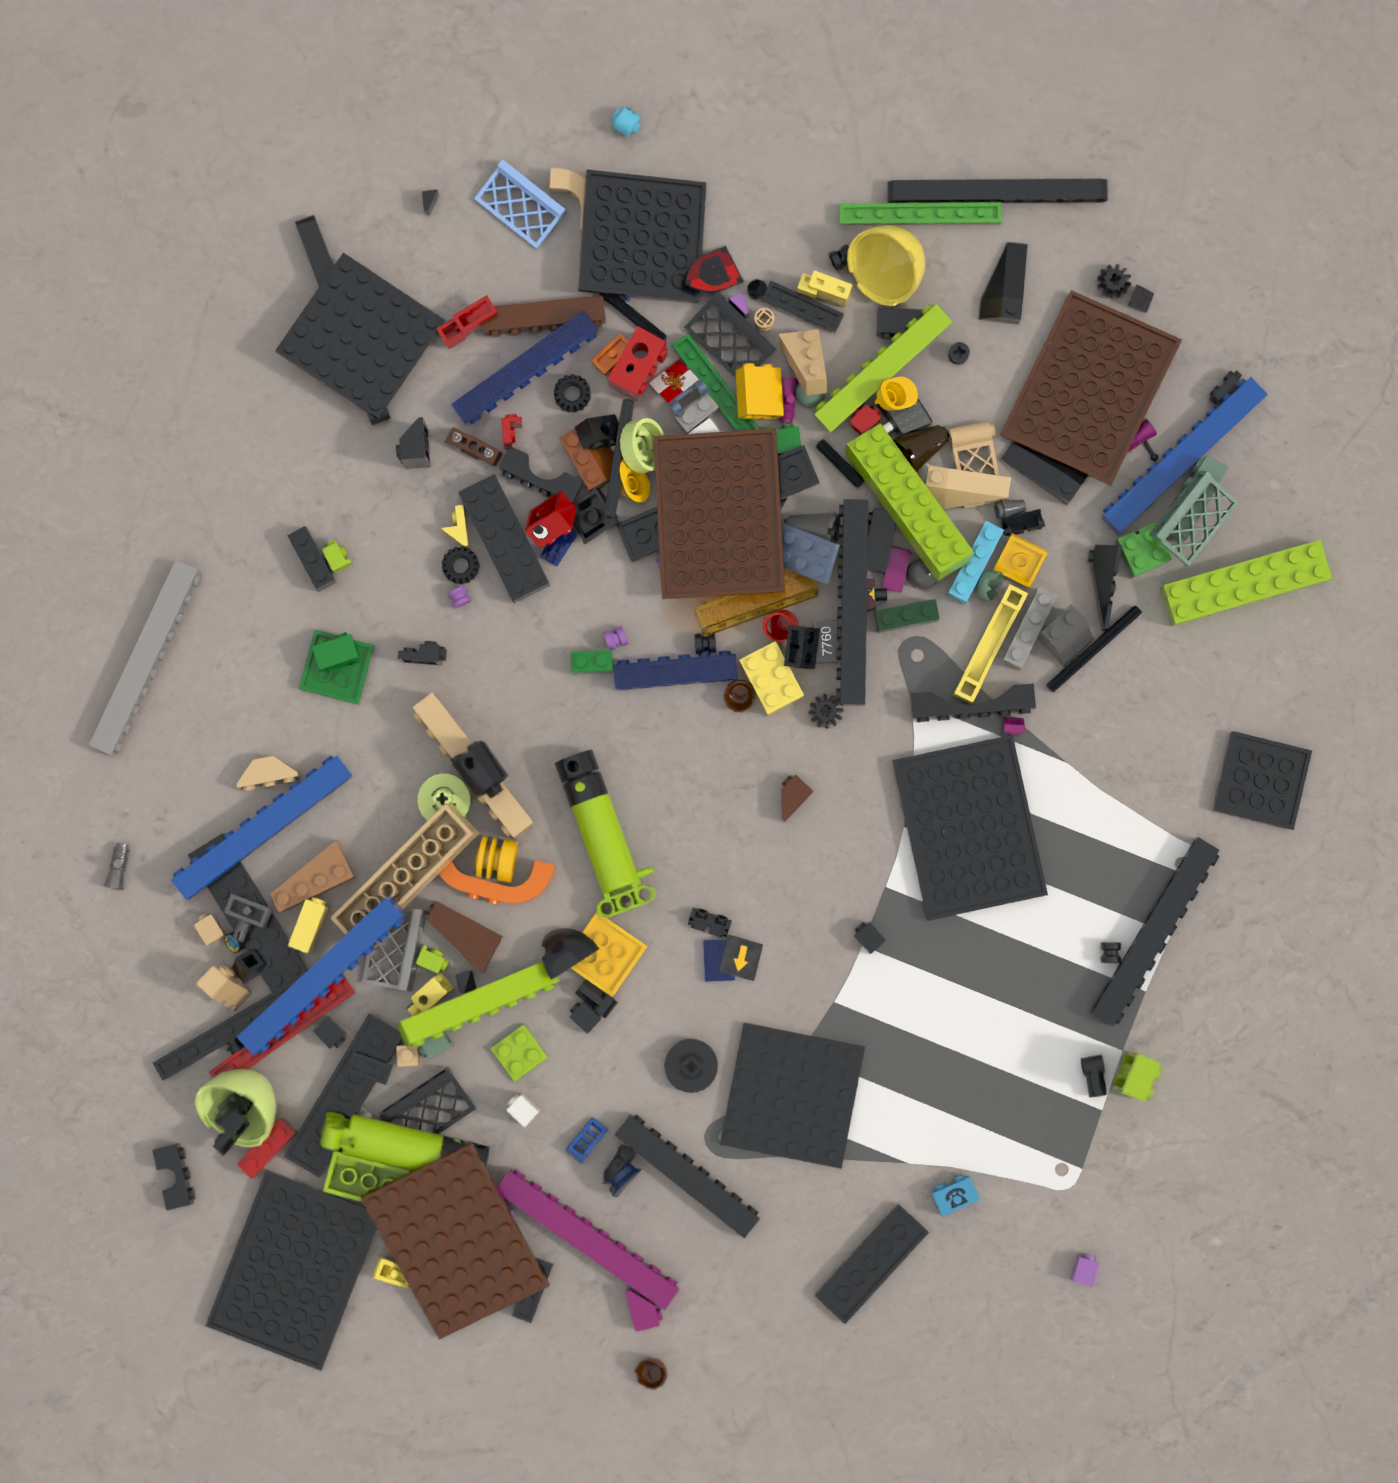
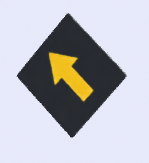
M729 935L720 971L754 981L763 944Z

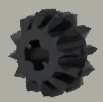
M1109 264L1107 270L1101 269V275L1097 277V280L1101 282L1097 285V288H1104L1101 294L1105 295L1108 292L1109 299H1112L1114 293L1117 298H1120L1121 293L1126 294L1128 292L1126 287L1131 286V282L1127 281L1131 278V275H1124L1127 269L1124 267L1120 271L1119 264H1116L1114 269ZM1112 278H1114V280H1118V283L1116 285H1114V282L1112 284L1110 283V280Z
M823 694V701L818 696L815 697L818 705L810 703V706L816 710H810L808 713L809 715L816 714L811 721L820 720L817 724L819 728L822 722H825L826 729H829V722L835 727L837 723L834 718L837 720L842 719L836 713L843 712V708H836L840 705V701L833 703L834 695L828 701L827 695ZM824 706H828V710L831 709L832 711L828 714V717L823 716L824 713L821 714L820 712Z

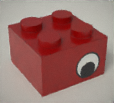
M561 490L529 511L525 532L539 548L544 545H551L557 537L567 535L572 530L576 507Z

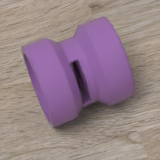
M622 625L616 627L615 631L607 630L603 632L609 650H614L618 645H629Z

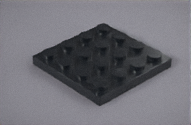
M1231 731L1213 811L1294 830L1312 750Z

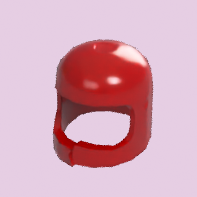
M781 609L764 618L762 623L763 631L771 640L783 642L787 640L789 625L798 626V620L791 611ZM768 620H769V627H770V629H771V633H770V632L768 631V629H767Z

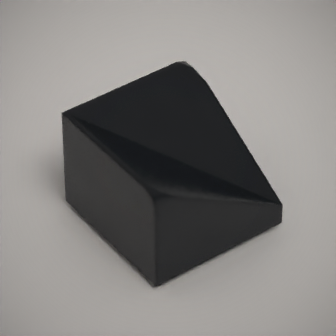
M472 970L455 975L461 994L477 989Z

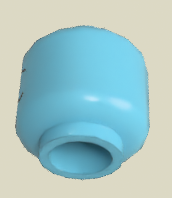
M624 106L622 109L619 107L611 118L613 129L625 137L630 136L631 133L635 135L641 127L639 123L640 115L627 106Z

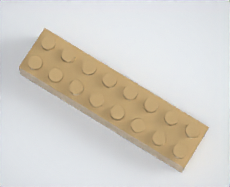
M430 693L413 707L416 711L413 715L421 725L424 723L427 725L428 728L425 731L432 740H438L441 743L438 747L446 757L451 756L453 758L459 753L468 752L467 747L472 742L433 693ZM473 758V765L475 766V765H476V761H475V759ZM502 782L500 785L504 790L490 799L485 794L478 799L484 806L486 804L489 805L491 809L488 812L495 821L498 822L500 820L503 823L501 829L509 838L513 836V838L517 839L534 826L535 823Z
M444 804L331 917L332 921L346 935L388 896H391L404 909L480 833L453 804Z

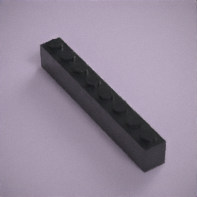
M630 1114L615 1133V1136L745 1239L760 1220V1217L757 1216L759 1212L751 1205L748 1207L741 1203L743 1199L735 1192H732V1194L728 1193L725 1190L727 1186L720 1180L716 1179L713 1181L708 1177L710 1173L705 1168L700 1166L698 1169L693 1165L694 1160L686 1153L683 1155L676 1151L678 1147L671 1141L664 1142L660 1138L662 1134L652 1127L649 1130L644 1126L645 1121L637 1114L633 1117Z

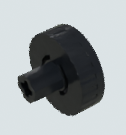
M685 1039L676 1043L667 1053L664 1064L665 1074L676 1089L689 1093L700 1092L710 1086L717 1075V1057L713 1049L705 1042L697 1039ZM689 1061H693L695 1064L693 1072H689L687 1068Z

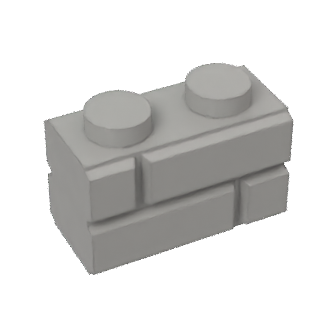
M709 394L701 395L699 399H696L683 409V414L680 416L676 415L674 421L685 434H688L717 413L719 407Z

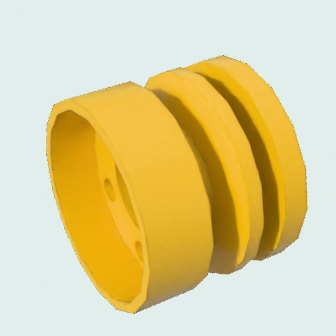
M483 835L476 854V877L482 878L484 869H486V879H490L493 871H497V881L511 883L516 864L518 841L504 839L502 846L497 847V837H493L491 845H488L489 836Z

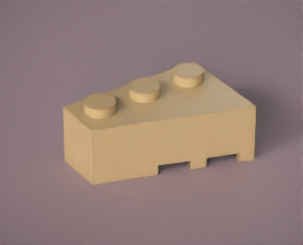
M213 965L196 983L210 998L219 1003L225 1001L224 1005L230 1006L234 1011L252 994L234 976L236 973L228 965Z

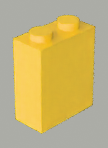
M747 363L735 371L738 419L776 420L784 416L781 368L773 367L772 364L755 367V364Z

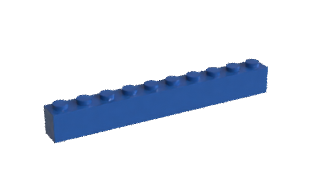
M1252 377L1247 381L1243 378L1235 386L1237 390L1232 395L1228 392L1220 400L1223 404L1218 408L1212 407L1206 413L1207 419L1203 422L1201 420L1196 422L1191 427L1193 432L1190 435L1184 434L1176 441L1179 445L1174 450L1170 447L1161 455L1164 459L1159 464L1155 461L1147 469L1149 473L1145 477L1140 475L1132 483L1134 487L1130 491L1125 489L1118 496L1120 500L1115 505L1111 502L1103 510L1105 514L1102 516V519L1117 535L1127 528L1193 466L1199 458L1209 451L1268 395Z
M330 756L322 762L324 766L318 770L314 768L305 775L307 778L300 783L298 780L289 787L290 791L288 793L277 795L272 800L274 802L268 808L266 805L256 812V817L252 820L250 818L244 820L239 824L240 829L236 832L231 830L223 836L224 841L220 844L214 843L206 849L208 853L200 857L198 855L189 862L191 865L185 870L180 868L176 871L171 881L187 901L351 779L352 774L339 757L335 756L333 758Z
M391 896L382 900L241 1032L237 1038L252 1055L257 1053L263 1054L270 1048L268 1044L273 1039L277 1041L284 1035L285 1031L283 1029L288 1025L292 1027L300 1019L298 1016L303 1011L307 1013L315 1005L313 1001L316 998L322 999L330 991L328 987L331 984L337 985L345 977L343 973L346 970L352 971L360 963L358 959L362 955L367 957L374 950L373 945L377 941L382 943L389 936L388 931L392 927L397 929L404 922L403 917L406 913Z

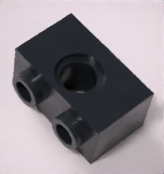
M616 414L587 418L576 425L575 430L583 449L592 448L597 450L605 445L607 448L615 446L619 422Z

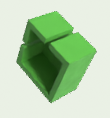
M1155 522L1115 541L1116 545L1122 546L1121 557L1131 579L1172 560L1168 549L1149 535L1156 526Z

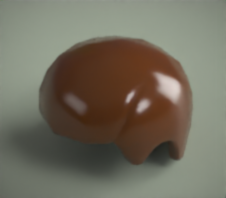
M734 680L729 683L724 692V701L727 707L734 712H744L752 707L755 698L753 686L745 680Z
M649 1357L639 1362L635 1369L638 1383L647 1389L655 1390L663 1386L668 1376L665 1364L658 1358Z

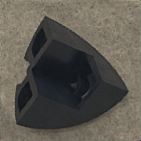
M570 928L555 929L546 934L542 941V947L545 948V955L542 957L546 972L552 980L599 950V947L592 939L580 931Z

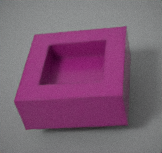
M1003 717L1004 732L1011 735L1024 733V718Z

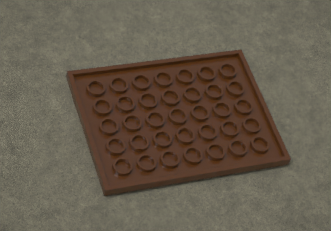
M1071 290L1000 436L1112 486L1180 347L1182 339Z
M776 428L654 436L662 599L785 592Z
M472 1142L361 1196L362 1203L439 1340L549 1287V1281Z

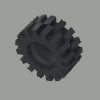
M571 374V376L565 375L564 378H560L558 383L555 384L554 398L557 405L563 411L566 410L569 413L570 411L576 413L578 410L582 411L585 406L587 407L591 398L590 387L587 381L582 379L581 376H575L574 374ZM570 386H575L580 390V396L575 401H569L564 396L565 390Z
M463 546L454 547V549L448 550V553L443 556L442 570L449 581L463 585L464 583H470L472 579L476 578L475 576L479 572V562L475 553L469 548L467 549ZM457 558H464L468 561V569L463 573H457L453 570V562Z

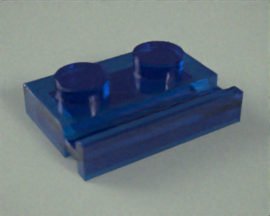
M727 940L703 941L705 982L735 980L734 975L720 971Z

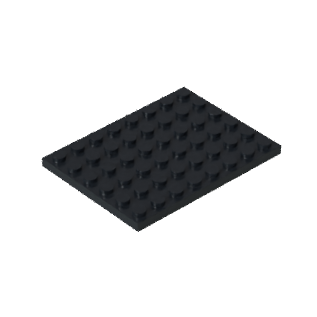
M1013 735L892 760L927 921L1048 895Z
M266 1170L205 1326L322 1371L377 1229L366 1208Z

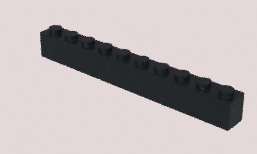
M844 499L843 505H839V517H843V525H839L838 536L842 537V545L838 549V558H842V566H838V578H842V586H838V598H841V607H837V619H841V627H837V639H841V647H837V660H840V668H836V680H840V688H836V701H840V706H865L868 500Z
M1199 837L1194 839L1121 960V963L1092 1008L1091 1014L1111 1026L1121 1022L1124 1017L1122 1011L1125 1006L1129 1007L1135 998L1133 993L1136 988L1140 989L1146 980L1143 978L1147 970L1150 972L1156 963L1154 958L1157 953L1161 954L1167 945L1165 943L1168 935L1172 936L1177 929L1175 923L1178 918L1182 919L1188 910L1186 908L1189 900L1193 901L1198 894L1196 889L1200 883L1203 884L1209 875L1207 870L1210 865L1214 866L1220 857L1217 855L1219 849Z

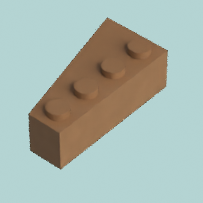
M335 840L270 895L278 912L283 913L304 903L306 899L310 900L312 897L321 895L356 878L340 842Z

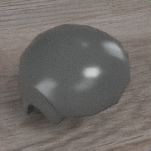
M916 559L908 565L906 579L912 587L926 589L936 584L937 580L922 559Z

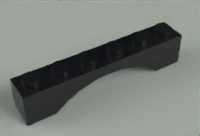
M1034 683L1013 685L998 698L976 705L952 703L940 698L933 692L912 693L910 695L912 720L917 719V723L929 722V718H937V721L950 720V716H958V719H969L970 715L978 714V718L991 717L990 713L1007 716L1011 715V711H1019V714H1030L1031 710L1036 708Z

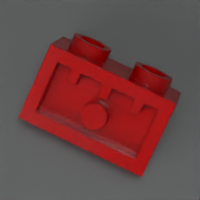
M517 414L505 415V418H501L504 449H508L509 446H512V443H516L514 428H522V417H517Z

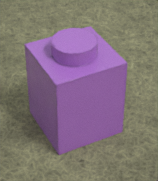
M1085 1253L1083 1257L1077 1255L1070 1279L1074 1282L1093 1287L1100 1264L1095 1261L1096 1257Z

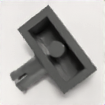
M231 894L224 911L225 914L236 917L238 920L231 938L244 942L249 926L252 924L266 928L273 909L239 895Z

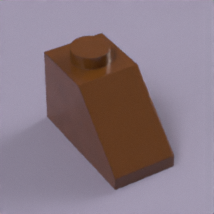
M789 775L782 783L784 786L781 790L782 820L785 822L814 792L797 775L793 778Z

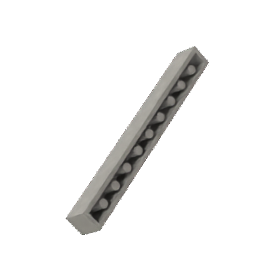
M175 560L89 746L114 757L116 753L119 754L124 744L122 740L131 731L132 724L130 723L133 716L136 717L141 709L140 701L147 696L150 689L148 684L151 679L154 680L158 672L156 667L159 661H163L167 653L165 648L168 642L171 643L175 636V626L181 623L184 617L183 609L185 605L188 606L193 597L191 592L200 583L201 572Z

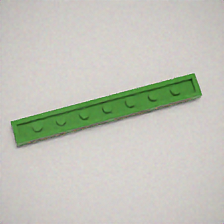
M1001 202L839 204V225L1002 223Z

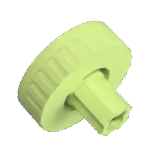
M644 418L630 421L625 425L621 433L620 448L627 466L637 473L655 471L654 436H664V432L659 424L652 419Z
M442 773L428 778L422 784V787L419 789L417 804L419 811L427 821L443 806L440 801L442 794L448 799L445 801V804H454L458 811L466 818L471 808L472 798L470 791L460 778Z

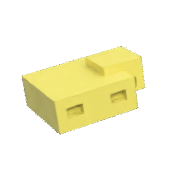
M814 270L812 276L805 273L802 274L797 287V293L814 299L819 298L845 308L853 284Z

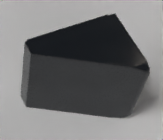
M438 190L422 192L424 212L427 216L430 215L438 199Z
M1136 284L1128 306L1147 313L1154 293Z

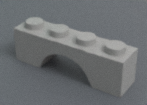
M1040 586L1037 588L1001 662L1015 669H1022L1058 596L1057 594Z

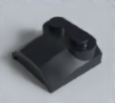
M595 488L573 503L576 507L573 525L584 544H587L607 530L614 528L619 523L617 514L615 518L604 516L606 496L599 488Z

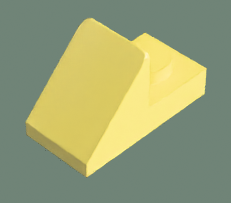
M463 505L455 506L456 511L452 512L453 524H457V526L441 529L460 545L469 548L465 508Z
M381 1257L372 1277L408 1288V1283L397 1263L388 1257Z

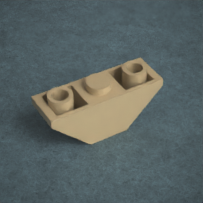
M275 756L254 759L237 782V788L243 789V792L256 790L255 786L263 785L264 788L276 786L275 782L283 781L284 784L296 782L295 778H299L300 773Z

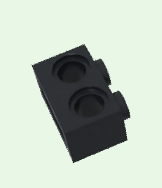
M789 625L784 666L815 669L820 628Z

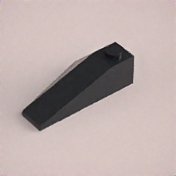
M1014 442L1011 443L1001 457L1002 461L1066 505L1069 504L1088 477L1079 471Z

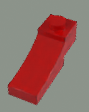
M486 295L453 315V319L436 329L448 349H451L466 340L468 335L496 316L498 312Z

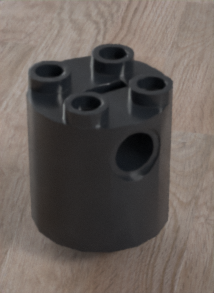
M482 740L479 742L475 741L467 747L468 752L459 753L450 761L452 762V767L475 799L485 794L491 799L504 790L500 783L507 779L509 775L486 742H482ZM473 758H474L475 761H476V765H475V766L473 765Z

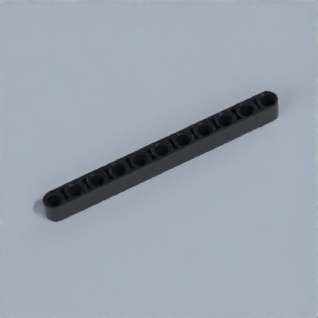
M1107 179L892 180L887 182L888 203L1001 202V204L1102 203L1108 201Z
M314 215L295 221V224L320 286L333 268V263ZM387 408L379 420L367 413L372 426L391 419Z

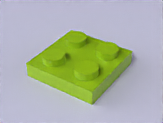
M524 1024L491 1048L514 1082L548 1058Z

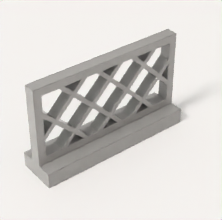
M408 907L403 909V911L411 912L410 920L404 925L401 924L400 928L393 933L389 930V936L382 943L377 941V944L373 945L374 950L380 947L385 956L376 962L372 956V951L366 957L362 983L412 992L417 967L415 963L419 956L427 911ZM403 930L406 934V941L399 945L394 936ZM391 938L397 948L387 953L382 944ZM399 950L403 956L402 962L395 965L390 956ZM388 959L393 968L384 974L379 964ZM376 967L381 977L375 981L368 980L369 971ZM396 971L399 976L398 985L391 984L386 976Z

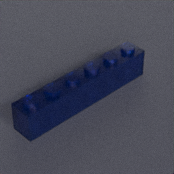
M721 651L716 656H711V653H700L699 657L691 658L690 654L679 655L678 659L671 660L670 656L658 657V661L642 658L637 659L638 663L620 660L617 661V664L613 665L616 691L738 680L736 654H731V651Z

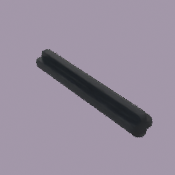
M600 294L605 301L636 326L664 341L666 340L667 335L618 295Z

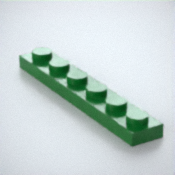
M689 333L672 344L673 349L682 361L706 384L707 389L710 391L708 394L718 405L719 410L735 431L760 429L753 419H738L737 397Z

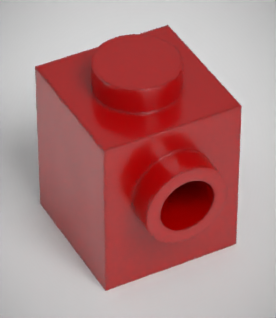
M867 404L863 408L860 406L852 413L854 417L850 420L849 426L861 436L880 422V412L874 406L869 407Z

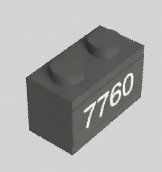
M838 620L814 621L812 627L820 628L816 664L839 663L840 660H837V647H839V639H837Z

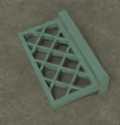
M1199 471L1149 535L1154 540H1158L1182 563L1190 566L1239 502L1220 486L1209 472ZM1209 484L1215 488L1214 497H1206L1205 489ZM1221 498H1227L1231 502L1227 510L1220 509ZM1215 499L1216 511L1207 512L1206 500ZM1196 501H1202L1203 512L1193 513V504ZM1208 514H1216L1217 522L1214 526H1208ZM1203 515L1204 527L1194 528V516ZM1183 517H1189L1190 528H1180V521ZM1195 530H1204V539L1201 542H1195ZM1190 531L1191 543L1182 544L1181 532ZM1170 533H1177V544L1170 545L1166 541ZM1182 546H1191L1192 554L1188 559L1182 555Z

